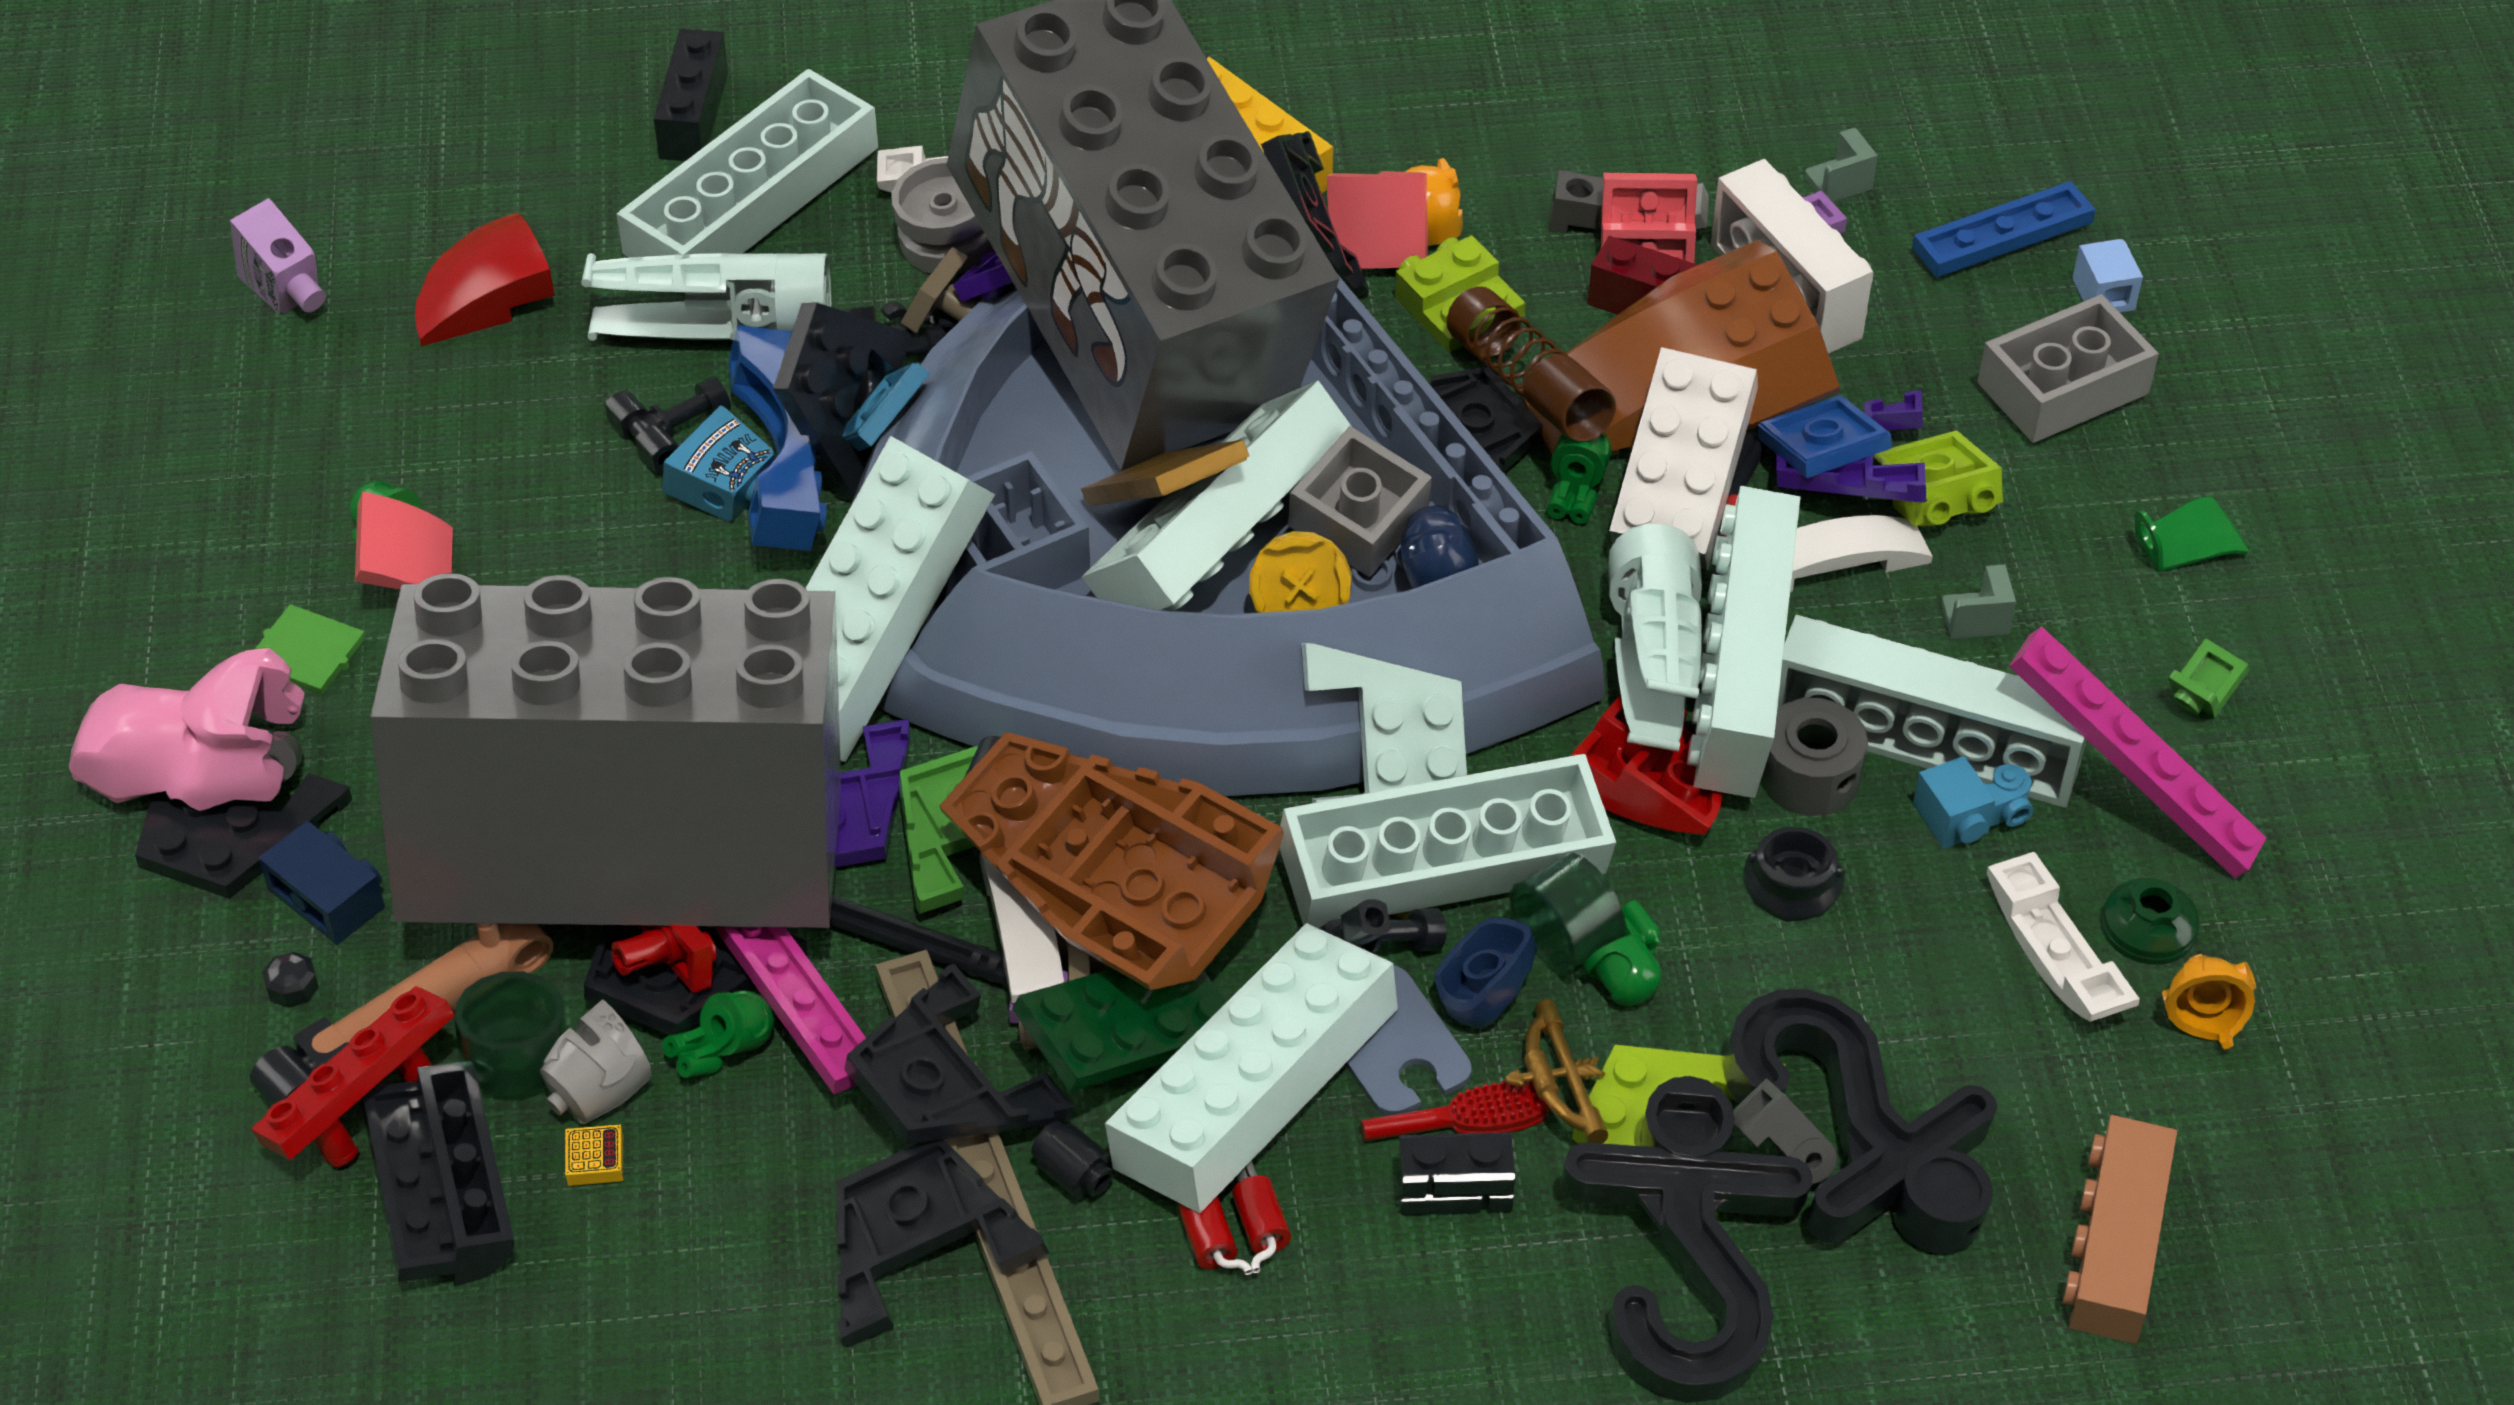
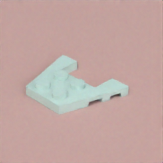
M1302 643L1305 690L1318 691L1358 687L1364 794L1467 775L1461 681L1313 643ZM1356 795L1312 798V804Z

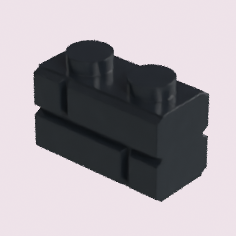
M1511 1132L1399 1136L1398 1183L1401 1215L1481 1212V1210H1487L1488 1212L1512 1211L1515 1168Z

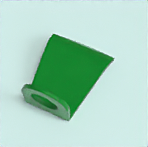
M2212 496L2201 497L2191 501L2154 523L2144 510L2135 513V536L2158 572L2221 555L2234 553L2246 555L2249 552L2247 544L2238 529Z

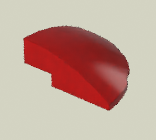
M518 212L494 220L470 232L449 250L445 251L434 263L425 277L426 279L416 301L415 320L420 344L425 346L512 322L510 308L555 296L550 267L532 230Z
M1621 695L1605 711L1593 731L1571 754V756L1586 755L1604 809L1645 825L1676 832L1702 835L1707 833L1719 812L1722 792L1694 787L1696 766L1687 765L1693 734L1685 725L1686 709L1678 752L1627 742L1630 729L1625 718Z

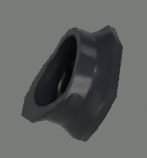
M1784 827L1769 833L1761 840L1758 848L1748 855L1744 869L1747 890L1755 905L1785 922L1802 921L1822 916L1835 904L1844 887L1845 872L1838 863L1837 852L1831 842L1820 833L1801 827Z

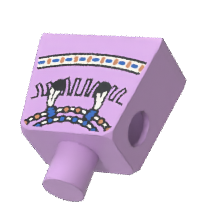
M269 198L230 220L237 276L276 312L285 313L297 305L305 312H313L324 303L326 293L318 285L316 259L312 248Z

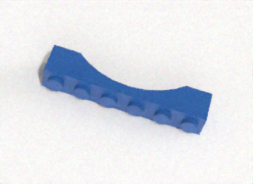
M737 325L728 360L731 390L748 404L764 422L773 438L778 454L774 462L757 476L748 511L752 545L811 551L816 531L822 532L826 522V503L819 502L822 476L820 471H814L817 448L813 441L809 439V435H801L773 390L792 331Z

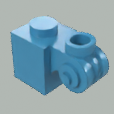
M1962 756L1919 772L1913 805L1942 848L1945 849L1961 842H1974L1984 834L1989 833L1991 826L2005 822L2008 826L2014 827L2028 820L2034 811L2029 801L2032 780L2024 768L2013 764H2005L1996 768L1991 784L1983 783L1966 757Z

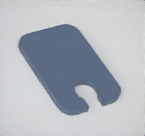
M1393 966L1398 1009L1345 1063V1066L1373 1107L1385 1116L1413 1112L1421 1108V1100L1414 1090L1406 1087L1399 1078L1402 1070L1408 1066L1423 1065L1430 1068L1436 1076V1085L1444 1096L1463 1088L1471 1078V1062L1410 975L1398 966Z

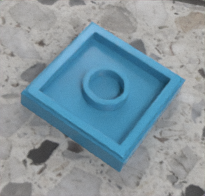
M917 362L887 374L846 424L842 436L843 439L857 451L871 447L930 373Z

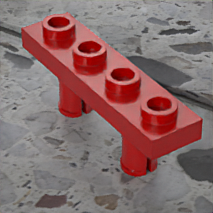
M638 925L637 929L639 927L642 929L640 935L612 943L611 948L614 951L611 952L612 960L617 971L623 976L649 965L664 962L672 968L692 993L712 986V963L716 961L715 945L709 934L701 932L696 926Z
M418 986L397 997L385 1013L370 1026L358 1031L351 1038L347 1046L327 1063L315 1068L302 1085L287 1098L275 1103L267 1111L266 1116L251 1128L259 1143L284 1158L291 1160L314 1141L325 1161L331 1164V1166L341 1167L350 1162L357 1155L358 1146L339 1117L394 1069L397 1070L403 1082L417 1081V1067L433 1066L421 1045L455 1017L448 1002Z

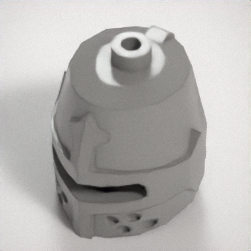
M602 999L578 1021L576 1032L569 1028L557 1039L544 1060L540 1074L551 1092L546 1101L552 1110L558 1115H562L567 1111L576 1122L586 1124L622 1105L650 1080L652 1071L644 1051L631 1030L616 1011Z

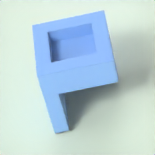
M2123 239L2079 245L2073 281L2083 302L2102 294L2119 312L2135 310L2143 276L2126 242Z

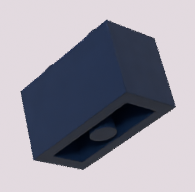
M308 820L259 857L268 890L336 945L340 944L385 908L379 886L382 884V878L377 869L366 859H361L360 861L355 859L347 852L344 844L335 834L330 831L324 834Z

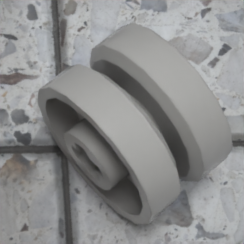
M948 158L931 159L911 167L898 178L891 192L892 208L895 222L898 225L901 252L909 264L927 273H932L952 247L968 256L959 273L968 271L972 266H980L982 264L980 258L989 251L991 253L994 252L989 239L946 166Z

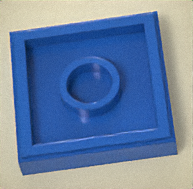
M1842 395L1757 424L1758 439L1806 478L1892 449L1891 433Z

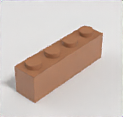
M2111 1115L2105 1136L2094 1134L2088 1166L2098 1168L2096 1180L2086 1178L2079 1209L2081 1212L2090 1213L2088 1225H2077L2071 1257L2081 1259L2079 1272L2069 1270L2062 1304L2073 1306L2069 1323L2070 1329L2137 1344L2149 1301L2177 1135L2176 1129Z

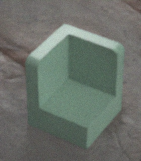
M1856 127L1839 132L1836 159L1807 168L1805 179L1815 192L1822 190L1832 202L1873 189L1878 155Z
M2005 564L1985 567L1980 592L1951 594L1942 597L1941 607L1950 639L2008 635L2010 633L2016 599Z

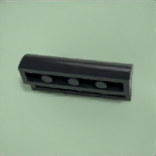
M473 1060L417 1067V1081L381 1085L372 1088L360 1099L398 1282L451 1274L454 1286L477 1281L493 1273L511 1255L514 1237Z

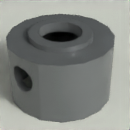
M1800 698L1782 705L1777 710L1774 740L1762 774L1761 786L1770 799L1788 811L1802 815H1828L1845 808L1857 796L1862 780L1868 748L1865 726L1854 712L1840 703L1823 698ZM1813 742L1829 748L1815 750L1806 747L1802 743ZM1849 777L1843 787L1837 788L1841 781Z

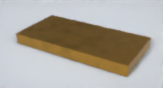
M1244 440L1165 452L1081 488L1086 504H1090V506L1164 496L1244 462L1250 455Z

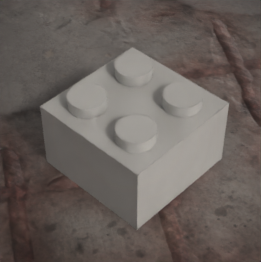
M1349 426L1290 492L1288 526L1300 532H1314L1331 540L1346 556L1349 565L1370 577L1401 542L1408 518L1417 510L1429 506L1432 477Z

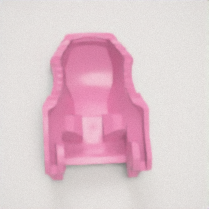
M270 648L246 650L231 656L210 670L190 691L118 684L101 694L89 706L72 747L69 769L74 780L85 784L90 789L117 804L166 791L170 799H180L198 811L234 799L272 801L280 791L284 778V767L267 754L273 742L272 734L267 730L248 727L251 713L256 711L266 721L276 724H292L301 713L305 693L300 687L289 680L291 667Z

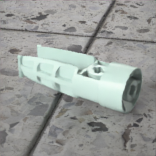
M590 253L586 258L581 283L584 287L613 290L685 292V302L637 303L594 307L588 331V339L592 341L597 339L598 333L666 339L733 340L737 325L792 331L802 303L818 302L831 307V272L828 254H677L596 261V256Z
M1647 523L1626 531L1616 539L1609 551V597L1615 610L1622 618V639L1615 638L1617 672L1624 714L1630 729L1627 742L1678 752L1680 748L1679 740L1683 730L1685 696L1697 699L1699 695L1698 685L1702 647L1701 608L1699 605L1702 589L1700 554L1694 540L1683 530L1668 524Z

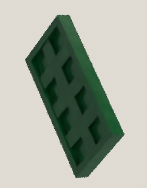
M1112 968L1021 994L1017 998L1012 1010L1068 1091L1072 1092L1166 1063L1226 1003V1000L1204 970L1196 980L1149 990Z

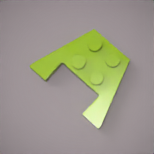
M1614 1045L1602 1069L1605 1072V1076L1602 1078L1598 1077L1589 1095L1592 1106L1599 1110L1608 1131V1139L1602 1144L1641 1146L1639 1137L1648 1099L1660 1084L1675 1077L1693 1076L1708 1080L1722 1089L1728 1099L1737 1102L1727 1088L1723 1069L1725 1056ZM1573 1128L1572 1139L1578 1144L1588 1143L1584 1132ZM1719 1212L1715 1213V1218H1717Z

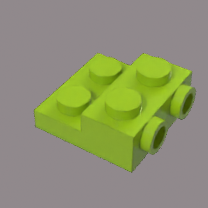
M1472 235L1460 241L1455 237L1448 238L1439 245L1435 253L1422 259L1417 255L1410 256L1401 263L1396 271L1395 298L1448 353L1463 346L1451 336L1447 329L1446 318L1449 308L1456 297L1465 290L1474 287H1487L1513 307L1520 317L1525 316L1526 303L1498 276L1499 261ZM1495 306L1485 309L1477 315L1471 324L1469 338L1475 336L1476 329L1481 320L1488 313L1495 310ZM1495 314L1484 322L1479 335L1489 327Z
M1957 430L1893 447L1873 455V465L1925 462L1927 502L1892 500L1893 508L1913 526L1941 525L1946 523L1952 516L1962 513H1985L1990 511L1996 504L2003 503L2002 467Z

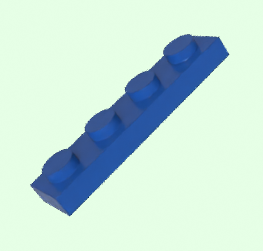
M2069 181L1914 235L1912 249L1933 275L1939 277L2093 223L2096 209L2078 188Z

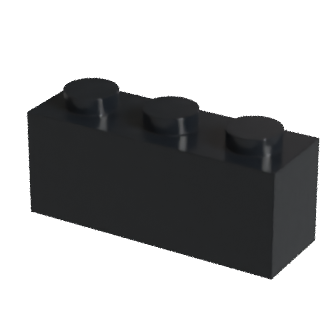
M679 29L654 115L659 159L686 161L709 144L729 73L724 32Z

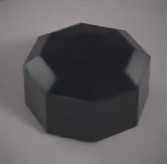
M294 951L273 957L262 971L270 1001L285 1007L308 1002L319 987L311 958Z

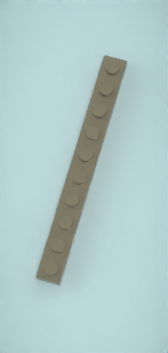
M927 950L875 964L878 982L891 1016L894 1019L910 1006L911 998L922 988L928 990L938 981ZM955 1021L944 1024L945 1029L967 1054ZM998 1132L944 1139L1000 1198H1004L1015 1209L1018 1216L1031 1229L1034 1228L1036 1230ZM983 1230L975 1231V1237L1039 1405H1089L1098 1402L1099 1388L1047 1256L1044 1255L1003 1275L996 1263Z

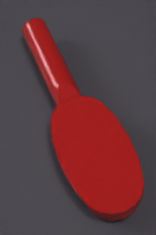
M1501 1081V1084L1493 1082L1489 1086L1483 1084V1087L1475 1086L1472 1090L1466 1089L1464 1093L1459 1092L1451 1100L1449 1106L1365 1119L1360 1121V1128L1364 1142L1449 1127L1459 1134L1513 1133L1543 1122L1547 1118L1550 1108L1545 1101L1539 1099L1532 1081L1524 1083L1523 1087H1517Z

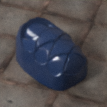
M1438 505L1428 506L1417 510L1408 518L1405 531L1401 537V555L1412 589L1479 565L1474 543L1461 520L1453 511Z
M1501 917L1489 918L1471 929L1445 956L1437 968L1434 978L1442 1004L1453 1021L1464 1027L1485 1028L1500 1016L1508 1004L1520 992L1525 977L1531 972L1538 950L1534 935L1527 924Z

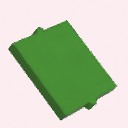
M290 604L272 628L263 631L264 638L255 649L270 648L291 667L289 679L298 687L323 695L339 672L349 668L348 661L365 640L366 634L365 631Z

